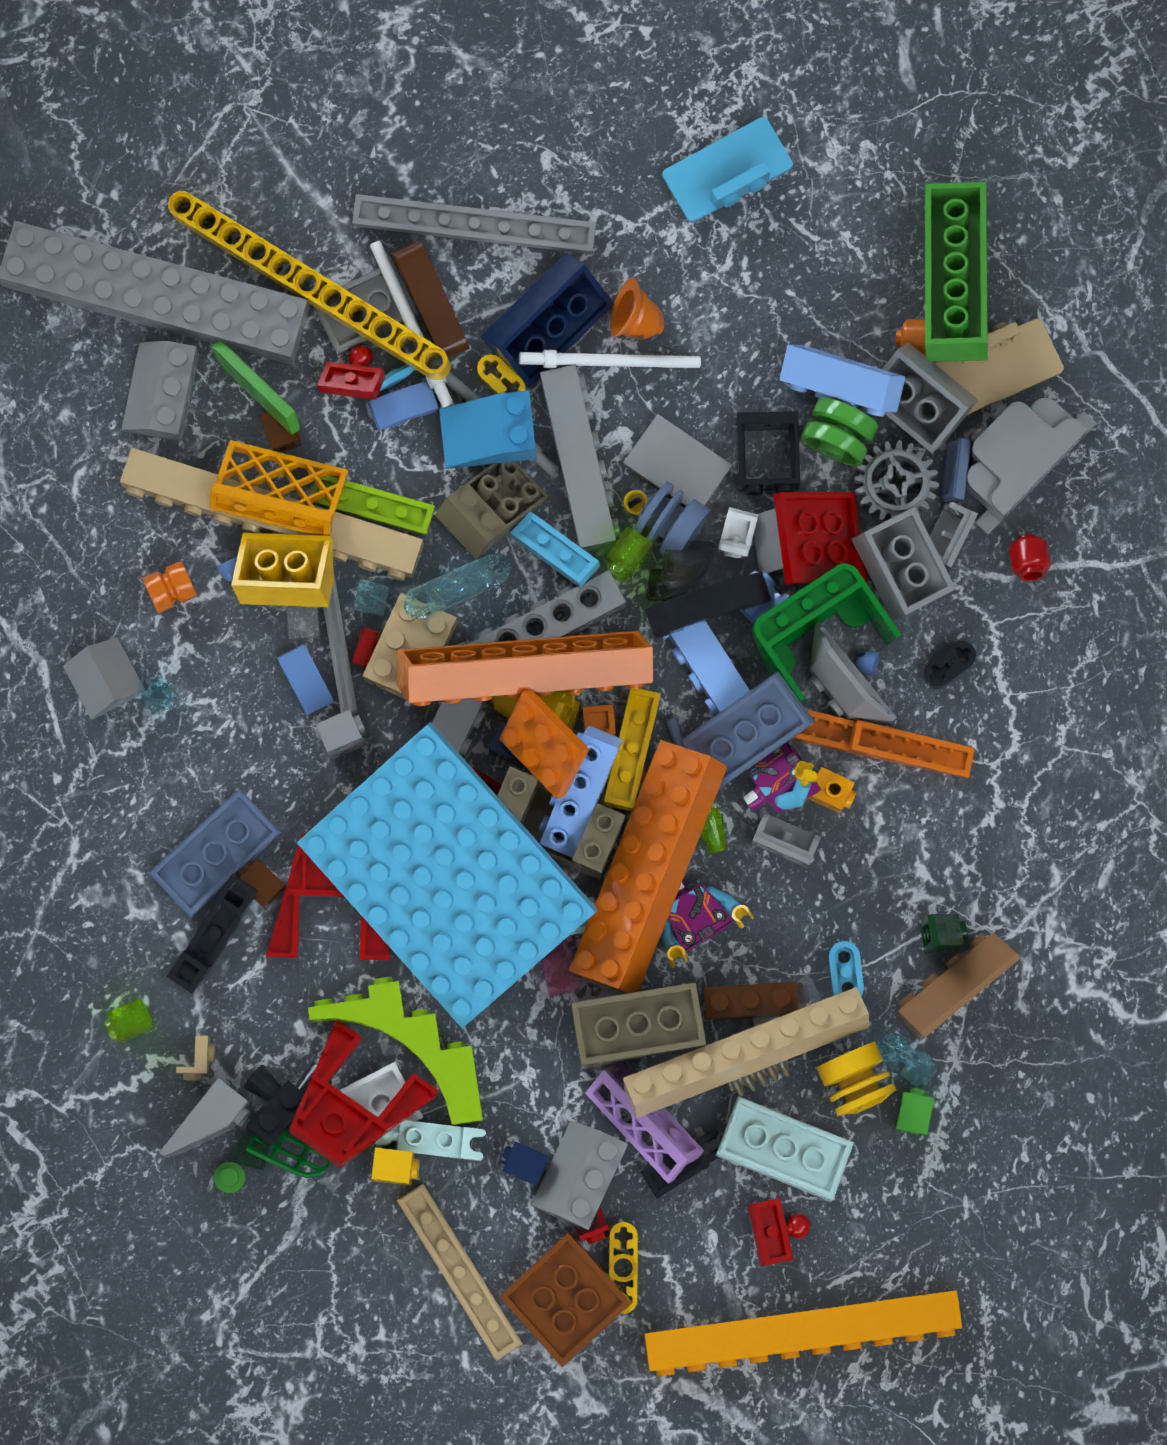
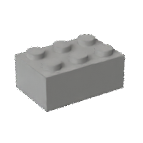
M909 342L897 349L883 368V370L906 376L897 412H885V415L932 454L944 445L978 402V399L936 364L926 362V356Z

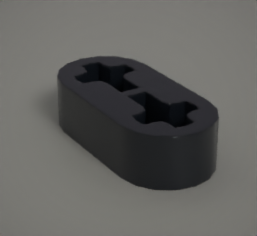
M965 641L954 643L927 664L923 672L925 683L934 689H941L972 666L976 658L974 647ZM956 649H959L961 652L965 650L969 652L966 657L967 663L960 660L953 665L950 662L957 655ZM946 665L949 668L942 675L943 681H940L938 678L935 680L930 678L933 673L932 667L939 670Z

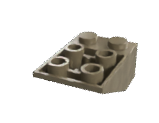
M516 461L491 464L449 495L435 516L475 559H478L500 542L530 511L533 512L549 496Z

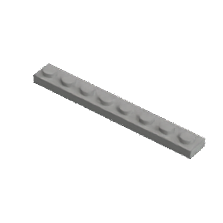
M356 194L352 220L353 227L593 255L596 222L360 194Z

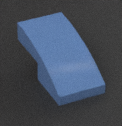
M427 381L396 390L368 402L378 431L405 424L409 419L432 414L439 409L433 390L430 389Z
M304 644L277 657L306 715L334 702Z

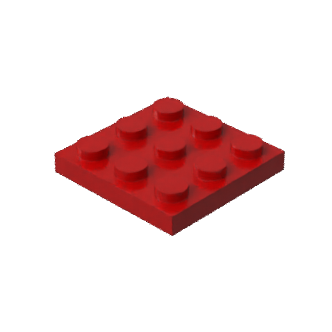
M780 492L773 495L785 585H809L840 564L854 566L865 582H867L865 565L851 538L861 534L855 492Z

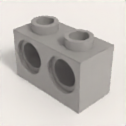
M350 709L315 724L330 761L365 747L362 738L367 737L366 731L359 715L353 717Z

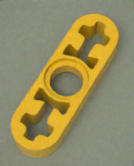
M627 1222L617 1223L609 1233L610 1278L618 1282L633 1280L632 1288L626 1286V1295L632 1297L633 1303L621 1314L631 1312L637 1305L638 1234L635 1227ZM621 1227H625L627 1233H632V1239L626 1242V1250L633 1249V1256L628 1254L614 1256V1248L620 1250V1240L615 1239L614 1234L619 1233ZM627 1259L631 1262L632 1272L629 1276L619 1277L615 1273L614 1265L617 1260Z

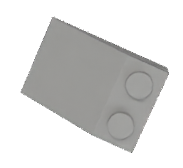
M218 1078L159 1153L171 1159L234 1129L236 1125L242 1127L252 1115L249 1108L253 1104Z

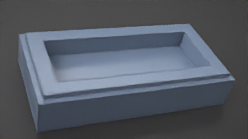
M960 438L946 444L940 497L943 503L949 504L950 502L955 503L964 500L971 440Z

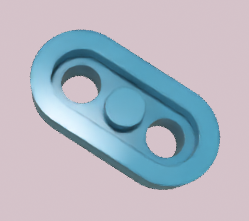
M838 942L831 948L828 955L833 995L842 993V985L850 983L853 988L857 987L862 996L864 984L860 952L851 942ZM839 953H847L850 958L849 962L841 963L838 959Z

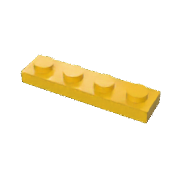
M640 688L630 689L619 738L623 739L611 769L603 805L632 812L640 786L661 693Z

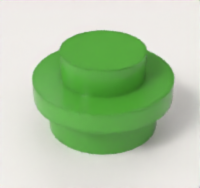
M234 1162L221 1164L214 1173L215 1185L225 1193H235L245 1183L246 1176L243 1168Z

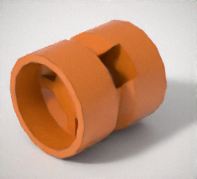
M182 560L167 566L164 574L156 571L142 578L158 614L174 607L176 600L183 603L197 597Z

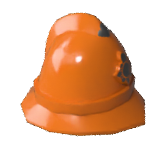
M628 278L620 288L614 301L610 321L611 335L613 337L621 335L625 337L631 336L637 340H646L649 337L660 335L664 329L662 311L647 297L645 291L640 289L636 278Z

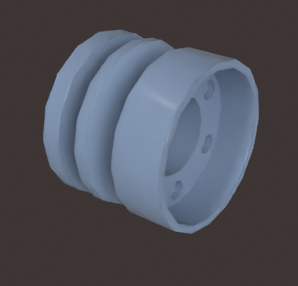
M667 481L657 492L652 494L644 505L632 535L640 539L649 529L650 533L646 538L645 544L650 546L658 537H661L664 540L660 546L659 553L676 564L697 537L711 509L695 499L688 503L685 508H682L680 503L684 492L679 490L670 500L669 496L674 485Z

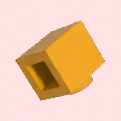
M821 767L816 781L822 790L807 799L840 814L843 807L850 808L857 792L852 790L855 782Z

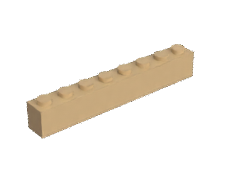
M857 987L624 1077L625 1092L636 1118H639L869 1028V1013Z

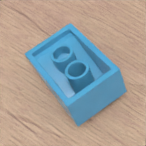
M529 390L495 394L439 409L446 469L537 459Z

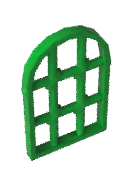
M287 1131L279 1138L277 1144H273L271 1147L273 1151L270 1156L251 1147L254 1141L265 1145L254 1135L246 1148L247 1152L304 1178H315L324 1174L331 1162L327 1159V1164L322 1168L305 1160L304 1158L308 1152H313L323 1158L325 1157L307 1144L287 1135ZM288 1140L304 1148L301 1155H295L280 1148L283 1141ZM281 1153L297 1162L292 1167L275 1159L276 1154ZM301 1165H306L316 1170V1172H305L298 1169Z

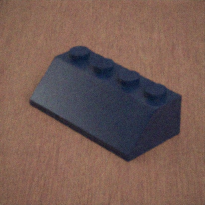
M565 253L480 337L493 354L501 358L524 381L525 385L530 388L540 378V372L547 371L549 368H543V365L519 364V352L543 353V350H557V353H565L614 303L586 265Z

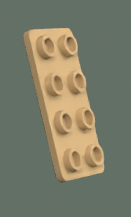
M1033 319L1020 326L1016 322L1009 325L1006 322H1001L990 328L991 333L988 334V360L935 363L978 399V402L967 415L1060 375L1063 372L1064 366L1042 320Z

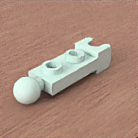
M405 1120L398 1125V1129H392L377 1140L375 1144L387 1146L392 1141H395V1150L409 1151L414 1154L482 1161L483 1154L473 1151L469 1143L474 1137L485 1136L486 1131L485 1129Z

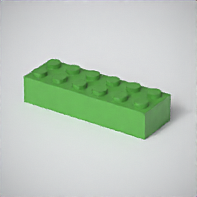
M986 182L925 184L926 362L988 360Z

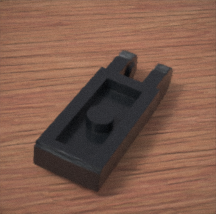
M714 1128L695 1141L701 1146L715 1139L719 1132ZM717 1149L713 1150V1153L707 1157L702 1153L698 1159L687 1164L675 1180L669 1184L652 1166H649L640 1173L656 1199L709 1167V1163L719 1158L715 1156ZM669 1154L663 1158V1163L670 1170L677 1164Z

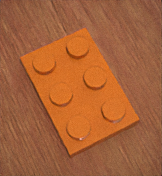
M533 690L522 692L499 738L555 798L565 797L589 751V748Z

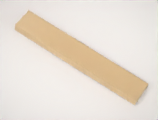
M424 1184L398 1199L397 1202L495 1360L498 1361L523 1345Z

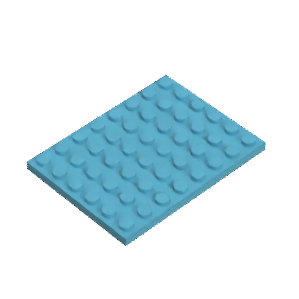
M431 722L297 842L461 1028H464L598 910Z

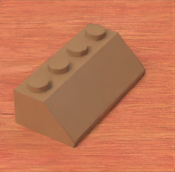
M994 932L988 937L984 933L979 935L969 944L972 948L969 953L964 957L960 952L945 964L949 969L940 977L935 972L922 983L925 989L917 996L911 992L897 1003L901 1009L896 1012V1015L919 1042L1020 959V956Z

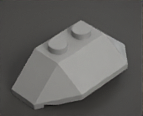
M821 622L817 623L813 630L808 672L811 676L808 680L818 693L823 691L831 700L828 702V705L837 717L843 715L845 719L853 721L861 720L888 726L893 724L897 718L896 715L873 689Z

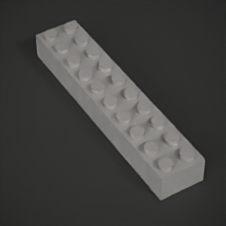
M14 221L0 267V284L2 287L212 344L220 340L230 349L289 365L294 364L310 309L308 300L19 221Z

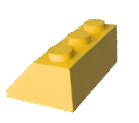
M269 533L242 534L231 584L240 604L329 608L334 584L333 541L331 536Z

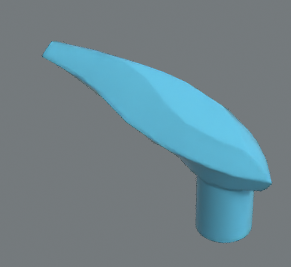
M407 364L400 368L392 369L385 375L380 391L396 385L415 369Z

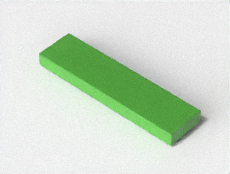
M220 340L212 346L217 363L291 435L300 429L295 410L237 354Z

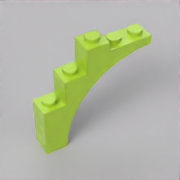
M392 977L374 979L375 985L368 986L370 998L364 999L363 994L345 996V1002L333 1004V999H322L314 1001V1007H308L311 1022L338 1020L361 1024L383 1032L402 1043L424 1063L437 1081L446 1100L452 1126L483 1122L472 1046H466L465 1041L448 1043L446 1044L447 1049L441 1050L436 1014H429V1009L411 1011V1017L405 1018L399 981L393 982Z

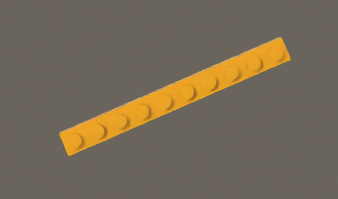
M957 1290L644 1333L649 1371H656V1377L674 1375V1368L686 1366L688 1372L706 1370V1364L718 1362L719 1368L738 1366L737 1359L749 1358L750 1364L768 1362V1355L781 1354L782 1360L800 1357L799 1351L812 1349V1355L831 1353L830 1347L843 1345V1350L848 1351L862 1349L861 1342L874 1341L876 1347L893 1344V1338L905 1336L906 1342L925 1340L924 1334L936 1332L937 1338L955 1336V1329L962 1328L958 1294Z

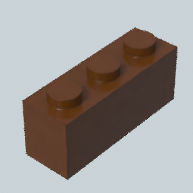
M797 981L704 987L706 1019L711 1021L781 1017L804 1008L803 984Z

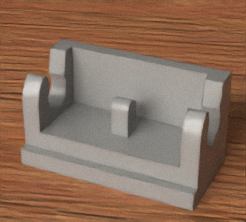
M954 502L945 504L930 534V538L948 573L978 513Z
M764 812L751 844L808 869L821 836L810 833Z

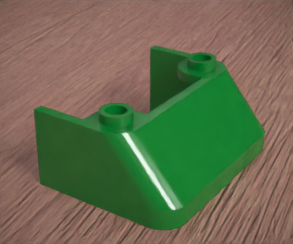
M850 564L837 565L761 615L753 625V636L765 669L770 676L779 672L800 702L805 697L789 674L794 669L795 657L788 645L812 630L817 623L824 622L834 614H837L846 626L852 628L860 627L871 621L886 645H889L901 635L859 571Z

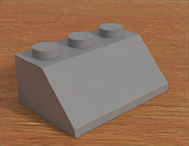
M171 341L139 342L121 429L123 432L182 442L199 360V352L196 346Z
M915 507L851 538L892 621L956 589Z
M570 1121L531 1206L588 1232L628 1144L600 1130Z

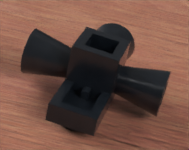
M309 1062L295 1085L288 1080L281 1086L265 1065L258 1067L244 1085L245 1090L268 1101L246 1124V1129L268 1148H271L286 1131L291 1134L289 1132L290 1126L317 1064Z

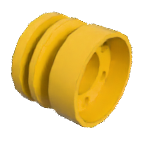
M876 1042L859 1047L816 1067L824 1087L838 1084L841 1089L829 1098L830 1101L834 1102L845 1098L847 1104L834 1109L837 1117L846 1114H857L882 1103L890 1094L897 1091L894 1083L883 1088L878 1083L890 1077L889 1072L874 1074L873 1068L884 1060Z

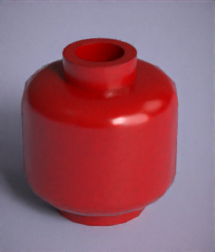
M1026 533L1018 536L1017 540L1008 549L1012 572L1024 581L1041 579L1051 566L1047 542L1040 537H1035L1034 534Z

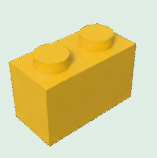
M375 1148L371 1179L375 1182L411 1186L412 1179L418 1180L420 1161L415 1159L413 1152Z

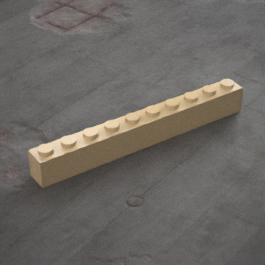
M131 447L120 479V483L126 489L125 493L137 498H143L144 495L155 498V503L170 508L173 504L184 507L183 511L188 514L201 517V514L204 513L213 516L212 520L222 525L230 526L231 522L242 525L241 529L248 533H260L261 531L269 534L310 535L211 510L210 491L213 483L216 482L218 474ZM230 478L225 479L223 482L224 485L232 487L242 484L240 481ZM253 487V490L259 494L266 495L271 492L259 487ZM282 495L283 498H284L285 500H287V501H291V502H297V501H299V500H297V499L290 498V497H287V496ZM314 505L315 508L329 511L328 509ZM338 512L335 513L330 536L333 541V560L346 563L347 559L359 562L358 567L375 572L376 568L387 571V576L400 581H404L405 577L413 579L424 547L423 539Z

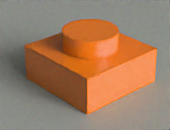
M613 704L582 707L584 731L589 725L616 736Z

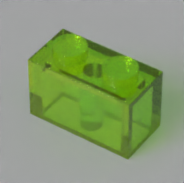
M627 526L607 555L606 567L610 569L612 577L621 583H624L626 580L632 584L652 555L653 542Z

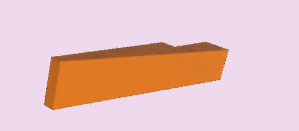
M808 709L806 710L815 722L790 739L795 742L966 779L970 776L975 748L861 720L853 721Z

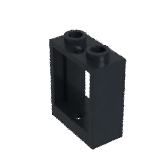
M798 411L737 412L738 491H745L746 495L763 494V490H775L777 494L780 492H794V489H799ZM789 430L791 478L746 479L745 431Z

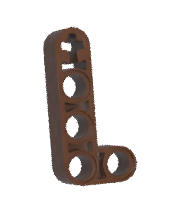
M415 240L390 252L391 259L400 277L403 278L432 343L440 347L446 353L448 359L468 350V342L422 242Z

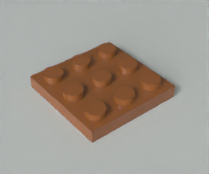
M570 1232L562 1237L499 1296L561 1367L569 1363L633 1303Z

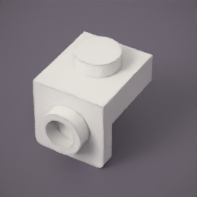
M729 507L718 549L723 550L725 555L733 558L748 556L759 515Z

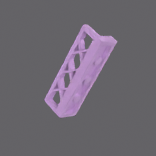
M619 1061L603 1069L585 1094L669 1184L675 1180L687 1164L698 1159L704 1150L665 1108L636 1118L626 1095L623 1082L624 1077L633 1073L622 1061ZM603 1084L610 1090L611 1101H606L598 1092ZM621 1108H626L631 1113L632 1123H626L622 1118ZM642 1131H647L652 1136L653 1146H648L642 1140ZM662 1153L669 1154L677 1163L672 1170L663 1163Z

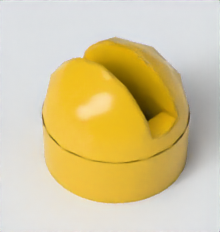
M632 490L624 496L623 506L628 513L638 515L648 501V498L644 492ZM640 496L642 501L629 508L627 503Z

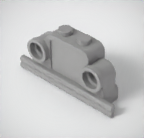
M1040 398L1031 407L1017 401L1011 403L1008 407L1004 404L1001 405L991 416L994 420L987 429L982 425L971 436L970 439L974 443L970 450V459L974 465L967 471L965 492L970 497L980 501L987 508L975 522L986 535H989L1097 424L1088 414L1083 411L1075 419L1056 401L1050 398Z

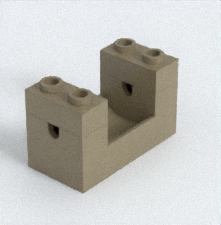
M509 767L497 797L537 842L540 843L543 834L538 832L544 816H551L554 806L549 805L552 794L539 784V780L536 777ZM596 803L573 858L546 846H541L555 862L601 880L624 826L625 815Z
M696 982L571 1003L581 1070L612 1065V1062L673 1052V1055L688 1053L706 1046Z

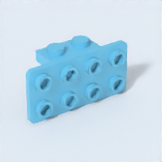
M760 117L666 168L662 173V177L686 219L693 223L723 206L727 208L734 205L741 199V196L749 192L755 193L763 189L767 182L791 170L793 162L768 119Z

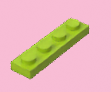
M327 475L320 478V480L328 488L337 484L339 478ZM346 480L336 511L427 537L435 505ZM315 482L311 495L320 491ZM325 497L312 503L324 508H330V504Z

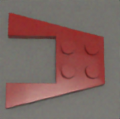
M301 833L300 839H301L303 836H305L306 834ZM299 845L266 957L298 958L300 896L344 897ZM361 916L359 959L391 960L389 946Z
M337 1020L289 1132L341 1168L435 1099L439 1090L413 1073L379 1117L372 1114L329 1084V1081L362 1040L360 1035Z

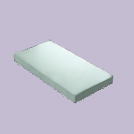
M738 1096L715 1156L831 1202L835 1197L854 1142Z

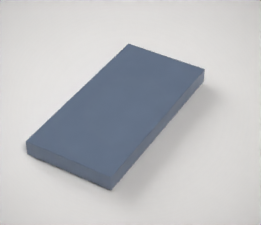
M776 672L685 736L681 742L687 749L709 755L728 766L719 787L720 789L812 725L815 721L779 672Z
M238 789L160 861L149 874L187 915L193 918L222 890L231 874L238 876V872L247 862H253L282 833Z

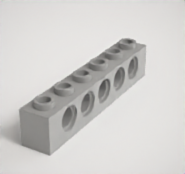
M598 570L581 588H575L571 584L557 592L559 597L549 602L547 599L536 602L530 607L532 611L523 616L520 613H516L503 621L505 625L496 630L490 627L476 635L477 640L470 644L500 642L506 636L513 637L515 640L573 636L626 608V600L610 571L602 573L601 570ZM590 593L595 595L598 599L596 605L593 607L582 605L580 599L584 594ZM558 608H566L571 613V616L568 620L561 622L554 618L553 613ZM532 622H538L543 626L544 630L540 635L532 636L526 631V627ZM464 641L457 645H464L466 642Z

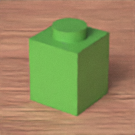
M910 1088L909 1093H901L894 1130L920 1136L928 1134L934 1098L927 1097L928 1091Z

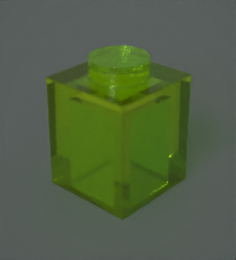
M142 998L107 1012L109 1018L105 1022L107 1031L111 1039L117 1037L118 1042L121 1044L156 1029L146 1003Z

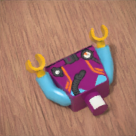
M787 741L750 769L749 774L757 787L743 798L754 812L768 802L777 813H783L788 809L803 806L807 798L822 789L816 781L817 773L812 771L814 768L813 763L803 761L799 753Z
M682 881L660 936V941L667 953L670 966L675 968L674 959L682 957L685 963H687L686 953L733 925L734 921L739 928H744L740 921L743 916H750L752 920L754 919L749 908L739 904L731 895L713 886L704 887L700 884L689 891L684 881Z

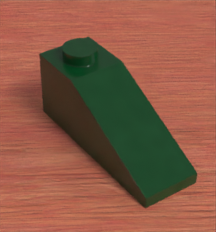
M930 914L919 924L925 955L962 948L965 945L964 940L968 939L966 923L959 920L958 914Z

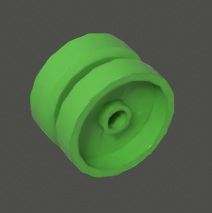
M825 397L819 398L812 411V416L816 421L807 422L800 439L812 450L827 458L845 465L861 466L867 453V448L863 443L872 442L879 427L878 423L869 415L846 403Z

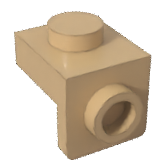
M195 1036L194 1067H176V1074L183 1075V1080L202 1081V1075H209L210 1062H215L216 1044L210 1043L211 1038L209 1036Z

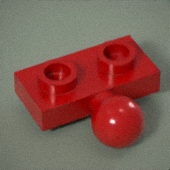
M365 345L353 347L349 353L351 364L326 362L317 384L320 393L376 400L385 379V373L383 368L369 367L373 361V353L369 347Z
M780 1198L747 1205L760 1266L794 1260L788 1235L795 1239L805 1238L811 1230L810 1220L803 1214H794L785 1222Z

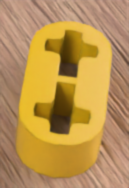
M492 354L485 355L478 362L477 372L479 378L495 394L507 393V388L503 384L504 381L512 387L516 384L519 385L518 391H526L524 381L498 356ZM497 364L496 371L501 377L498 379L492 373L485 375L486 369L484 365L492 366Z

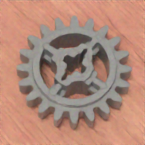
M898 440L895 449L891 448L888 441H885L884 451H881L875 445L872 449L874 457L866 454L863 460L867 465L861 464V466H857L856 470L863 475L854 478V483L862 485L855 490V495L865 496L859 505L860 507L871 506L868 516L879 512L880 523L883 522L886 516H889L891 519L913 507L916 508L920 516L918 509L928 512L930 509L925 500L935 501L936 495L929 490H936L939 487V483L930 480L937 476L938 471L928 470L933 460L922 461L921 459L925 451L922 449L917 454H914L913 443L906 450L902 448L901 440ZM897 461L909 464L916 472L904 470ZM885 463L886 475L880 478L879 481L872 482L873 472L877 467ZM893 473L898 482L903 481L900 490L896 488L895 484H890ZM921 484L918 496L913 501L907 503L908 489L912 488L913 485ZM880 493V495L889 496L895 505L882 501L876 494Z

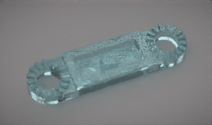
M488 554L410 589L405 595L404 610H406L407 614H411V617L415 616L416 619H419V617L422 619L428 618L437 611L446 610L490 590L491 587L497 584L505 583L510 576L511 563L508 558L501 554ZM493 564L494 566L498 565V567L501 566L503 571L499 573L492 572L488 567L490 565L493 566ZM417 598L421 600L422 598V601H425L427 605L423 607L416 606L412 601L414 599L417 600Z

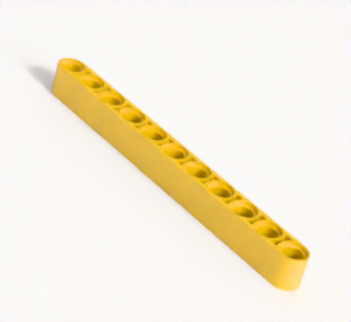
M178 191L170 197L168 208L179 224L297 297L307 299L310 305L428 378L442 380L448 376L451 370V363L446 353L440 347L186 191ZM190 203L191 207L186 213H178V208L181 204ZM206 219H216L212 228H202ZM232 234H241V238L236 244H227V240ZM256 250H266L265 256L262 259H252V255ZM284 264L291 265L288 274L277 275L280 266ZM306 281H316V285L312 290H302V286ZM334 295L341 296V301L337 306H327L330 297ZM356 312H367L366 318L363 321H352L353 315ZM389 326L392 328V332L388 337H378V331L382 327ZM407 343H417V349L413 353H403V348ZM433 358L443 359L442 366L438 369H429L428 364Z

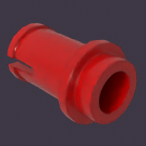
M363 627L362 632L357 634L360 638L351 662L366 668L381 633Z

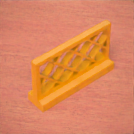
M230 440L216 482L213 483L210 491V509L310 535L330 536L332 522L344 489L348 470ZM234 452L246 454L250 460L237 466L232 456ZM268 460L274 461L280 468L266 473L261 463ZM255 466L261 476L247 481L242 472ZM296 468L306 469L309 476L296 481L290 471ZM285 474L291 484L277 489L271 479ZM234 475L242 483L237 487L223 484L225 479ZM329 475L337 477L339 480L337 484L326 488L320 478ZM314 481L320 491L307 497L301 487ZM266 482L272 492L266 495L259 494L253 490V487ZM296 490L301 500L297 502L287 501L282 495ZM325 497L330 504L329 511L315 508L312 503Z

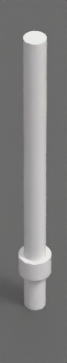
M381 241L372 243L370 248L405 326L424 338ZM434 358L428 364V368L432 370L438 369ZM426 376L430 389L435 390L442 408L454 405L445 385L447 382L446 378L433 380Z
M543 350V353L519 352V364L543 365V368H556L557 365L575 364L576 366L700 368L701 366L700 356L557 353V350Z

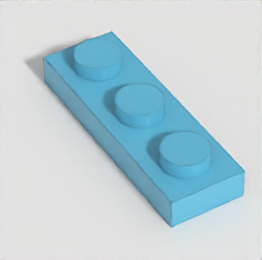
M531 511L510 532L512 539L580 588L600 567L599 560Z

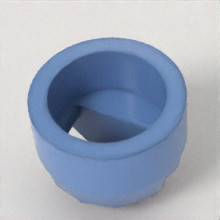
M237 557L217 567L221 576L226 581L232 582Z
M871 650L860 652L855 661L857 669L863 674L874 676L878 666L879 652Z

